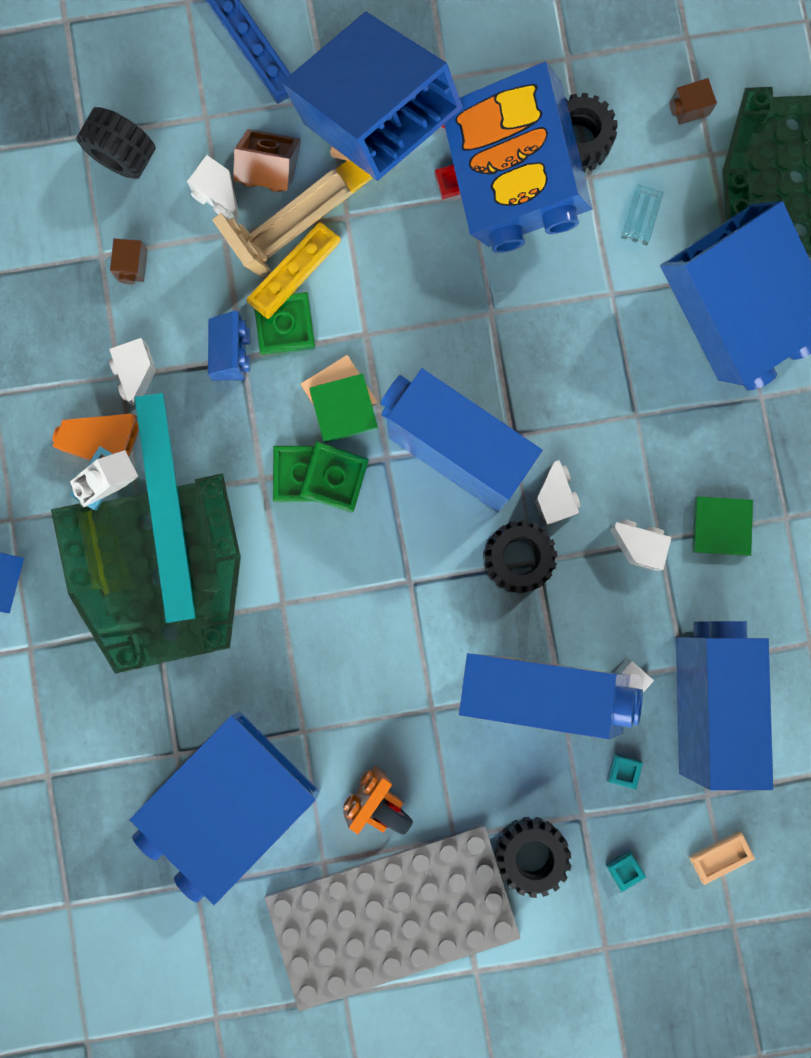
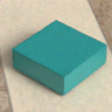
M613 754L607 782L637 790L643 762Z
M630 850L605 865L621 892L647 878Z

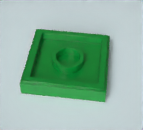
M308 292L292 294L269 319L254 309L261 355L316 348Z
M363 373L309 387L324 443L378 429Z
M316 441L299 496L353 513L369 459Z
M273 446V502H316L299 496L313 446Z
M695 497L693 553L751 556L753 500Z

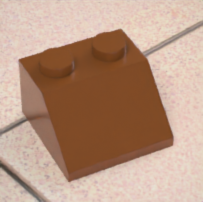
M247 129L234 149L233 181L241 182L242 185L247 187H268L269 190L274 192L288 191L294 178L301 139Z

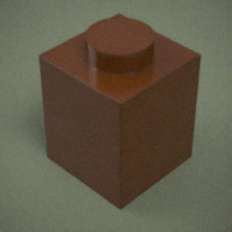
M709 78L677 87L670 100V110L672 115L676 116L679 125L710 116L717 101Z
M113 238L110 272L123 284H135V281L144 282L147 248L140 240Z

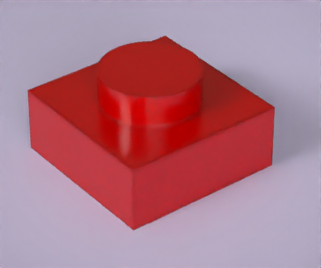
M454 165L434 171L442 200L461 195Z

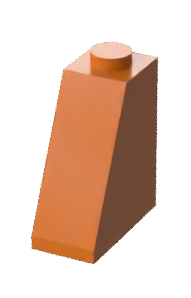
M121 414L62 420L61 425L57 426L53 433L52 440L54 443L52 447L91 461L99 446L112 454L125 450L129 457L139 432L137 416Z

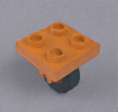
M375 765L371 771L368 769L363 774L359 782L360 788L355 795L350 794L343 805V815L347 826L356 834H359L365 824L368 823L383 833L387 828H390L405 835L412 826L413 820L402 810L401 807L404 804L402 800L389 791L392 783L385 771Z

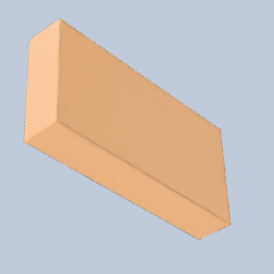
M740 831L688 856L701 883L704 885L755 859Z

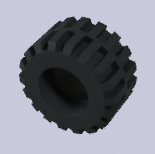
M575 93L570 95L569 101L566 99L572 126H584L594 136V140L590 142L576 141L585 173L586 168L592 171L596 169L597 164L601 165L606 157H608L617 136L616 129L618 123L617 120H613L615 117L613 109L608 111L609 104L606 101L599 102V97L596 95L593 98H589L588 93H582L581 97H577Z
M94 107L76 137L81 148L95 161L121 176L132 179L140 178L156 150L153 141L140 127L124 116L101 107Z
M524 520L521 522L513 521L501 526L491 535L485 545L483 558L485 561L484 568L489 574L488 577L496 583V586L511 593H525L540 588L551 578L552 571L556 569L557 565L555 558L558 555L557 551L554 550V545L556 544L553 539L550 540L548 537L549 533L545 529L539 528L540 525L536 523L530 524ZM524 541L533 548L536 562L529 572L516 574L506 567L503 553L511 542Z
M523 817V821L520 822L517 819L511 822L513 825L510 828L506 826L502 830L504 834L502 837H498V847L495 848L496 862L503 880L507 882V885L512 890L516 889L518 894L523 896L525 893H528L530 898H537L539 893L543 897L548 896V890L552 888L556 892L560 888L558 883L560 881L565 883L568 878L566 871L571 870L569 859L572 857L566 839L553 824L548 821L545 822L541 818L535 817V819H530V817ZM531 841L544 843L549 849V856L545 865L536 871H525L519 868L516 862L519 849Z

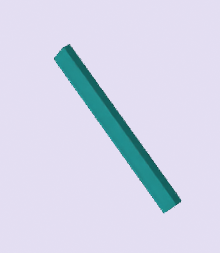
M158 393L136 396L134 398L166 623L195 619L196 613L165 395Z

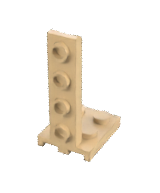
M333 169L252 233H249L244 225L239 224L234 217L229 219L222 213L218 214L212 221L243 265L265 279L272 272L265 261L346 199L352 192L337 171Z

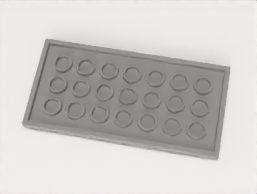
M484 824L265 896L299 1012L521 939Z

